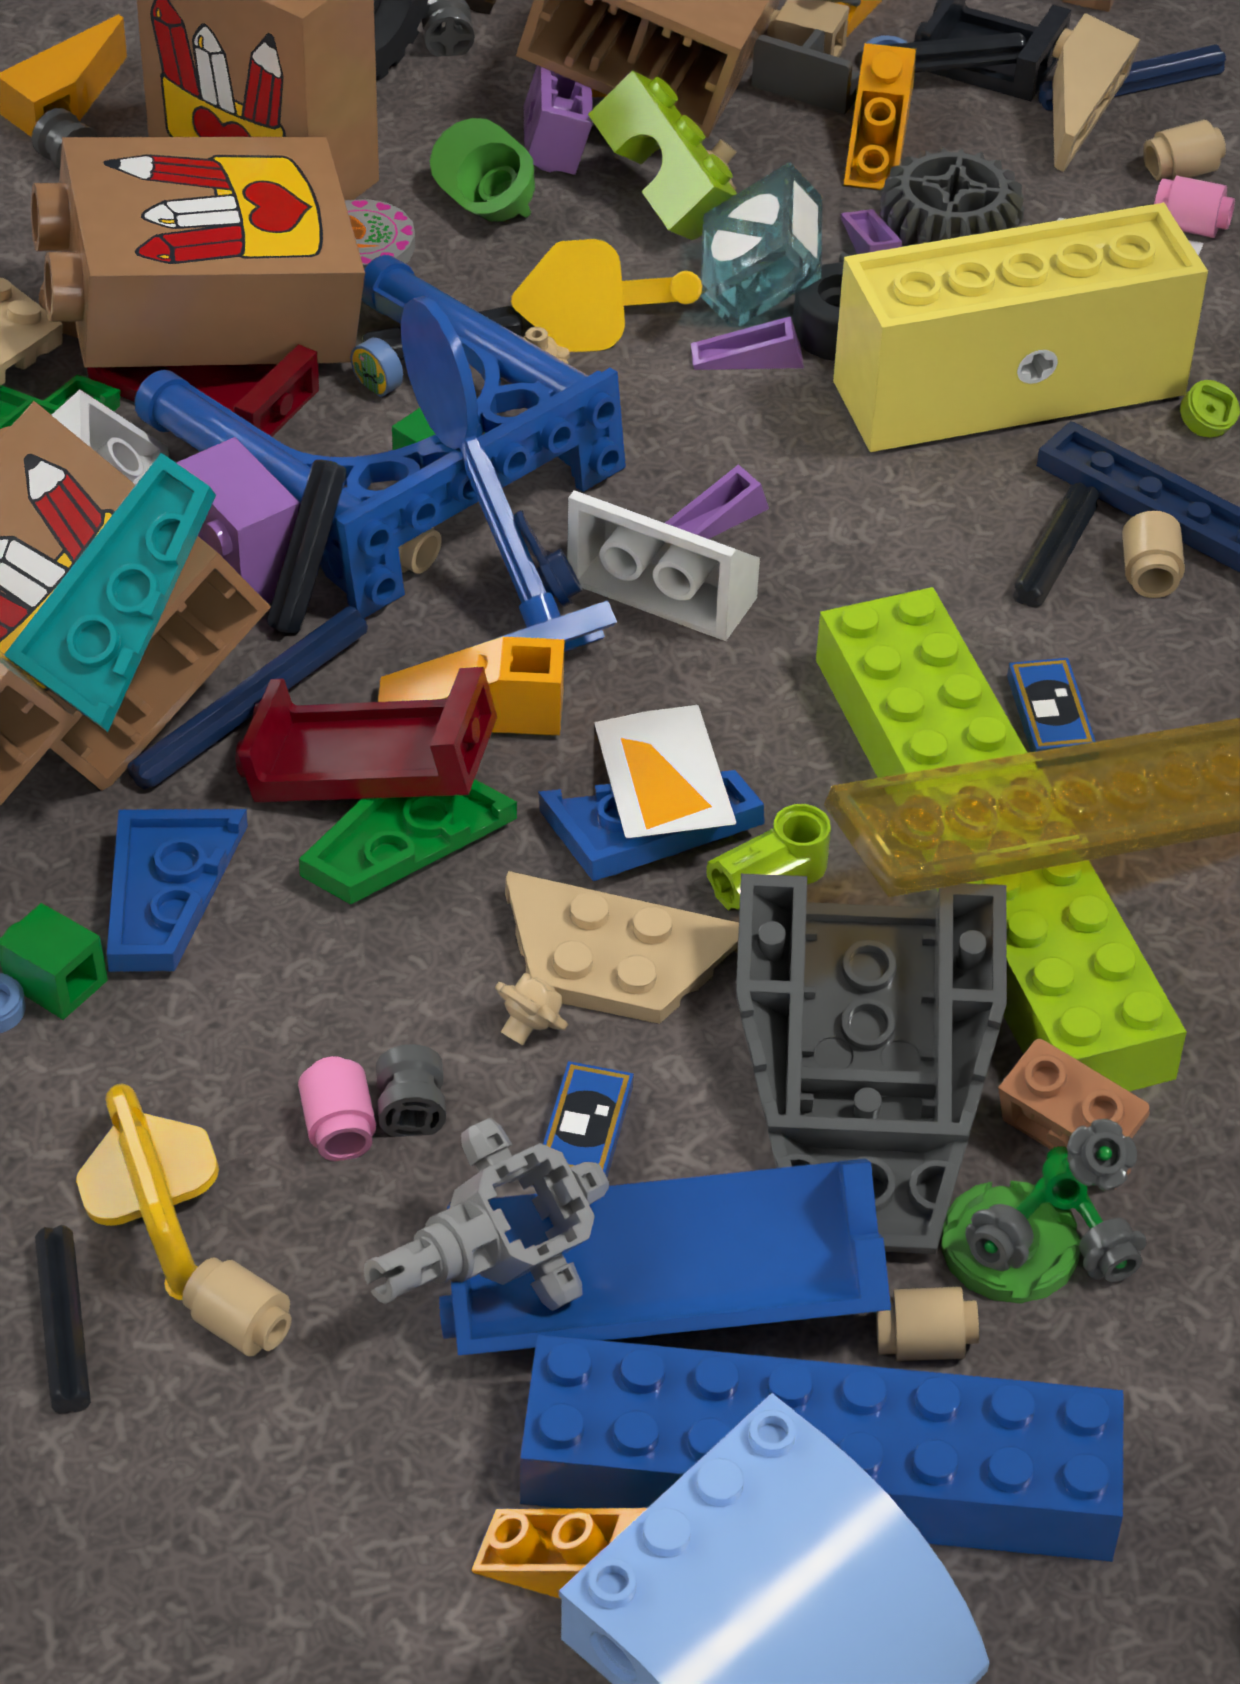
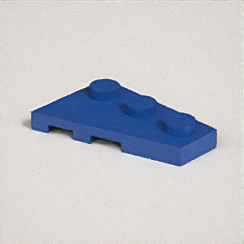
M736 770L720 772L736 819L735 825L634 838L625 837L611 784L595 785V795L566 799H562L561 789L538 792L541 814L592 881L617 875L623 871L665 857L674 856L682 851L721 838L730 837L736 833L765 824L764 803Z
M247 809L118 810L107 943L109 972L176 970L248 827Z

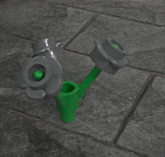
M1096 1119L1089 1127H1078L1071 1134L1067 1147L1057 1146L1048 1152L1042 1168L1043 1178L1038 1180L1032 1192L1016 1209L1005 1204H995L988 1209H982L973 1214L971 1217L972 1223L966 1227L965 1233L974 1258L985 1267L998 1271H1007L1010 1267L1020 1268L1027 1261L1029 1248L1033 1243V1230L1028 1219L1043 1203L1050 1202L1059 1209H1076L1088 1225L1090 1230L1081 1239L1079 1250L1084 1257L1083 1267L1091 1278L1100 1279L1104 1277L1108 1282H1118L1134 1274L1142 1264L1143 1259L1140 1250H1143L1147 1244L1145 1235L1141 1231H1133L1127 1220L1123 1218H1112L1103 1221L1087 1194V1186L1095 1185L1102 1190H1110L1121 1186L1127 1180V1171L1135 1166L1137 1160V1150L1133 1139L1128 1136L1125 1137L1122 1133V1127L1109 1119Z

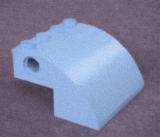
M773 1393L762 1401L559 1590V1597L562 1599L561 1640L612 1684H976L988 1671L989 1659L982 1637L965 1600L945 1566L919 1530L891 1497L851 1457Z

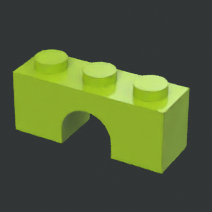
M632 70L588 115L611 149L618 155L642 164L655 151L661 148L662 164L659 173L641 192L668 231L694 240L705 233L740 199L728 182L733 178V175L721 159L712 153L709 155L701 142L705 139V135L699 126L688 116L681 115L674 104L678 101V97L672 88L659 77L651 80Z

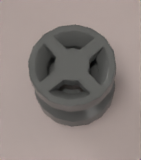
M428 0V4H430L426 19L422 18L421 20L426 48L437 57L464 55L473 46L475 39L469 5L465 0Z
M54 108L46 112L38 120L31 138L32 146L36 152L42 157L51 160L54 166L60 170L62 137H98V135L91 127L82 122L80 123L77 117L64 108Z

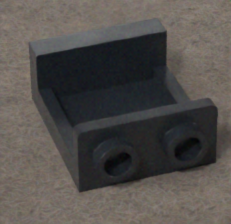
M937 0L933 15L929 21H922L920 23L914 42L1019 32L1025 38L1026 45L1018 55L1016 64L930 71L929 73L1031 102L1039 91L1040 84L1047 79L1059 60L1054 58L1052 54L1064 29H1069L1071 9L1052 4L1037 27L969 8L965 4L966 0Z

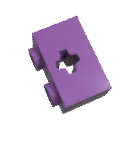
M538 65L536 66L524 103V147L533 158L534 165L539 169L547 172L557 170L575 175L593 124L588 115L592 111V88Z

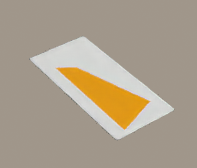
M698 705L645 711L594 722L626 838L736 824V819Z

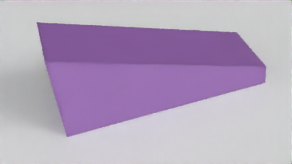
M873 209L841 213L842 222L857 254L902 247L901 239Z
M791 316L691 343L693 367L695 370L804 368L801 345Z
M738 464L665 522V524L710 539L768 510L769 507L761 484Z

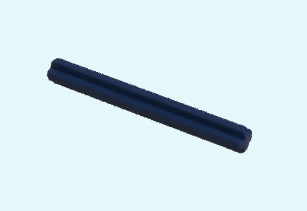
M346 607L132 760L127 766L129 775L134 779L136 785L143 790L155 787L253 715L256 703L261 702L271 679H284L287 689H290L366 634L368 630L367 622L361 617L355 607Z

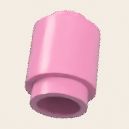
M1176 176L1174 180L1162 178L1154 204L1165 203L1183 232L1215 238L1219 228L1228 230L1233 216L1235 198L1227 197V185Z
M326 1057L316 1061L303 1072L298 1081L309 1141L314 1147L318 1148L319 1154L327 1160L341 1161L358 1158L370 1149L372 1136L376 1131V1121L365 1071L360 1064L341 1057Z

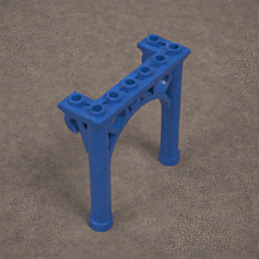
M382 255L376 257L365 267L361 301L370 308L383 315H387L401 324L404 305L414 298L425 296L434 300L448 316L462 343L469 365L475 368L485 381L482 392L477 399L478 428L476 436L481 448L489 457L502 488L556 457L571 467L572 476L575 478V487L582 492L626 468L619 381L616 370L608 368L602 372L598 370L589 376L418 278L414 275L410 266L393 256ZM168 370L157 371L148 376L140 385L135 397V410L142 421L160 432H171L200 452L236 437L299 503L302 500L311 465L315 460L333 461L346 468L347 477L344 485L348 487L342 490L321 561V568L326 577L346 593L348 604L355 607L363 619L405 595L398 547L478 502L465 470L461 449L454 450L444 445L436 434L414 444L383 453L356 457H326L300 452L280 443L193 387L180 376ZM500 378H502L510 384L501 386ZM515 409H528L514 417H501L497 415V413ZM399 481L384 490H368L371 483Z

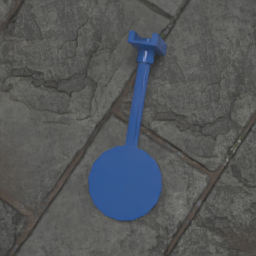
M425 296L412 299L404 305L401 318V338L406 368L413 391L430 428L440 441L454 450L461 449L466 473L521 601L518 608L527 628L501 637L564 639V652L603 639L605 635L602 630L612 627L617 623L608 600L561 616L552 593H546L492 463L478 442L476 436L478 428L477 397L471 369L462 343L448 316L434 300Z

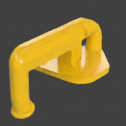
M599 239L561 241L551 247L511 296V305L534 327L544 328L548 332V336L552 337L558 346L567 348L569 352L600 351L612 347L621 338L625 328L624 306L668 302L691 304L699 299L702 293V283L700 278L691 271L679 272L674 277L622 281L620 258L616 250L607 242Z
M116 1084L109 1089L106 1095V1105L113 1127L79 1170L76 1176L79 1192L88 1216L98 1224L114 1226L143 1217L148 1235L166 1277L164 1282L165 1290L173 1298L182 1300L185 1286L192 1273L197 1269V1266L183 1235L174 1205L197 1197L208 1190L217 1179L219 1165L208 1134L203 1128L143 1113L133 1088L126 1084Z

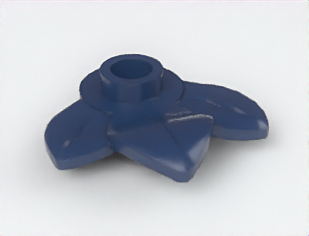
M523 510L516 512L514 518L528 551L537 559L540 565L536 570L546 593H552L553 598H557L563 607L572 604L571 597L583 591L567 557L561 549L554 552L545 550L527 522Z

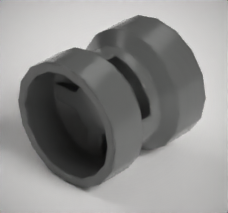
M408 1044L390 1048L380 1055L376 1062L377 1088L382 1093L378 1099L379 1125L383 1131L393 1137L433 1135L439 1131L446 1122L445 1096L440 1090L444 1084L443 1062L439 1054L427 1046Z

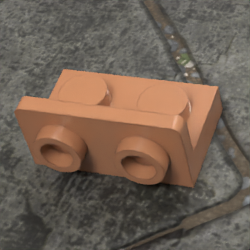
M1036 1039L998 1087L1003 1121L1050 1150L1057 1146L1067 1147L1071 1134L1078 1127H1089L1096 1119H1109L1118 1123L1122 1127L1123 1135L1133 1138L1150 1115L1149 1104L1043 1039ZM1131 1168L1128 1169V1171H1127V1174H1128V1175H1129L1130 1172H1131Z

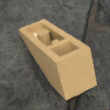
M1086 13L1073 31L1067 28L1064 29L1052 54L1054 58L1059 59L1052 80L1054 168L1062 172L1065 171L1129 75L1140 41L1139 38Z

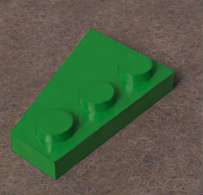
M474 779L469 795L361 799L299 858L300 877L351 905L516 820L517 801Z

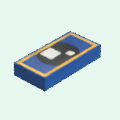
M1057 658L1009 663L1007 678L1034 763L1094 757L1096 741L1069 659Z
M568 1061L543 1145L562 1152L569 1167L583 1162L597 1163L602 1167L606 1177H608L632 1093L634 1073Z

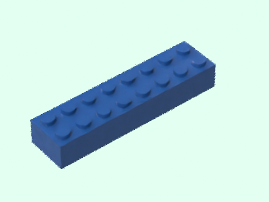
M537 1335L520 1456V1504L566 1509L648 1508L762 1401L773 1393L851 1457L891 1497L919 1530L928 1544L1113 1562L1123 1519V1390Z

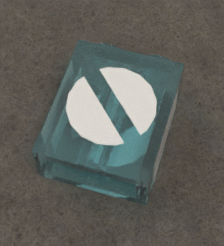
M791 162L786 163L704 214L700 279L702 293L700 297L729 327L742 326L791 297L797 291L803 290L821 279L822 196Z

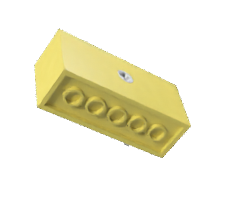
M1165 203L845 256L833 382L870 452L1186 395L1208 270Z

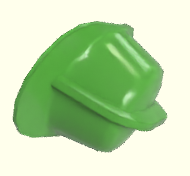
M470 118L455 123L441 134L433 146L430 167L432 176L449 196L465 210L488 221L502 222L518 214L525 218L531 215L528 204L532 200L535 191L534 162L524 146L502 127L488 119Z

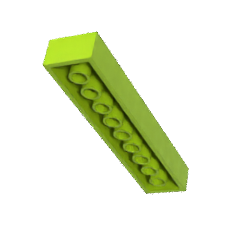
M934 587L820 611L816 662L937 891L939 892L940 882L1006 885L1007 1003L1004 1018L1023 1054L1036 1039H1043L1127 1091L1176 1080L1187 1031Z

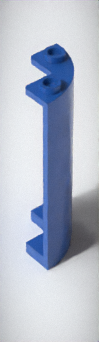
M865 1158L609 1185L605 1195L590 1204L595 1215L590 1238L563 1255L567 1264L573 1262L582 1282L581 1297L552 1311L541 1302L531 1286V1283L535 1281L531 1272L504 1285L478 1274L463 1282L452 1281V1295L439 1296L443 1339L456 1338L458 1356L535 1348L537 1335L602 1341L891 1310L884 1238L878 1233L871 1162ZM537 1193L495 1197L488 1201L493 1211L501 1208L511 1228L505 1233L509 1243L520 1239L524 1248L527 1249L549 1240L545 1232L554 1227L549 1217L544 1220L541 1219L532 1199L538 1196Z

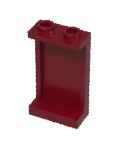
M300 344L278 364L87 368L89 379L119 389L121 397L135 402L140 385L148 376L161 370L171 371L271 437L319 391L317 351Z
M484 667L459 668L448 699L295 705L291 701L285 680L271 679L261 702H257L254 707L253 719L244 739L240 740L237 744L235 754L237 771L241 777L246 778L254 802L469 795L497 720V713Z

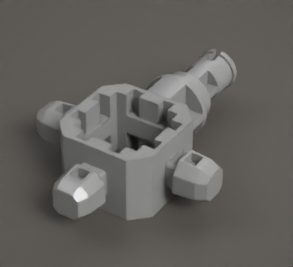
M488 1118L461 1133V1145L469 1165H476L479 1173L454 1190L450 1208L431 1216L426 1222L425 1228L416 1232L414 1241L380 1257H373L364 1264V1275L367 1284L382 1277L387 1279L385 1284L371 1290L373 1296L384 1304L394 1301L396 1297L429 1281L438 1284L448 1280L463 1282L480 1274L482 1277L504 1285L531 1272L535 1279L531 1286L541 1302L554 1311L582 1296V1282L573 1262L567 1264L563 1255L590 1238L595 1217L590 1204L605 1195L609 1188V1181L599 1164L583 1162L569 1167L562 1152L541 1143L512 1156L508 1148L513 1144L503 1128L495 1120ZM518 1180L523 1190L531 1186L534 1187L538 1196L532 1199L541 1219L544 1220L549 1217L554 1227L545 1232L549 1240L527 1249L524 1248L520 1239L509 1243L505 1233L511 1228L501 1208L493 1211L488 1202L497 1196L494 1188L507 1182L511 1184Z

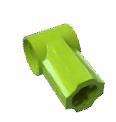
M793 804L784 807L777 813L773 829L708 861L706 875L713 887L715 897L728 911L733 908L739 910L741 873L807 876V885L818 881L824 876L828 863L831 825L826 813L808 804Z

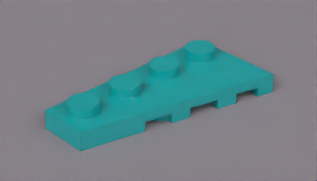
M160 453L5 652L4 656L108 732L216 497L215 492L209 485L163 453Z

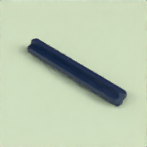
M1214 44L1133 62L1129 75L1114 97L1221 74L1225 70V52H1222L1219 45ZM1052 80L1044 81L1039 86L1038 100L1047 111H1053Z

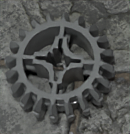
M943 147L940 148L938 153L934 154L921 150L918 158L904 157L901 165L891 167L890 176L885 179L884 188L881 190L880 216L901 239L902 247L1017 228L1022 224L1024 215L1022 184L1015 181L1014 171L1002 169L1000 160L986 161L983 152L970 155L965 154L963 148L958 152H947Z

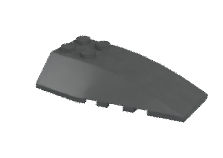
M741 873L736 999L776 1167L868 1159L871 1162L878 1233L884 1238L885 1252L936 1254L1007 1003L1006 885L940 882L936 908L806 902L807 876Z

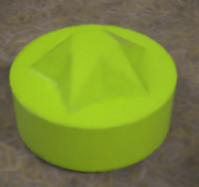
M1202 380L1194 384L1182 398L1180 414L1185 425L1196 435L1201 437H1217L1228 432L1236 423L1240 414V406L1236 396L1227 386L1214 380Z

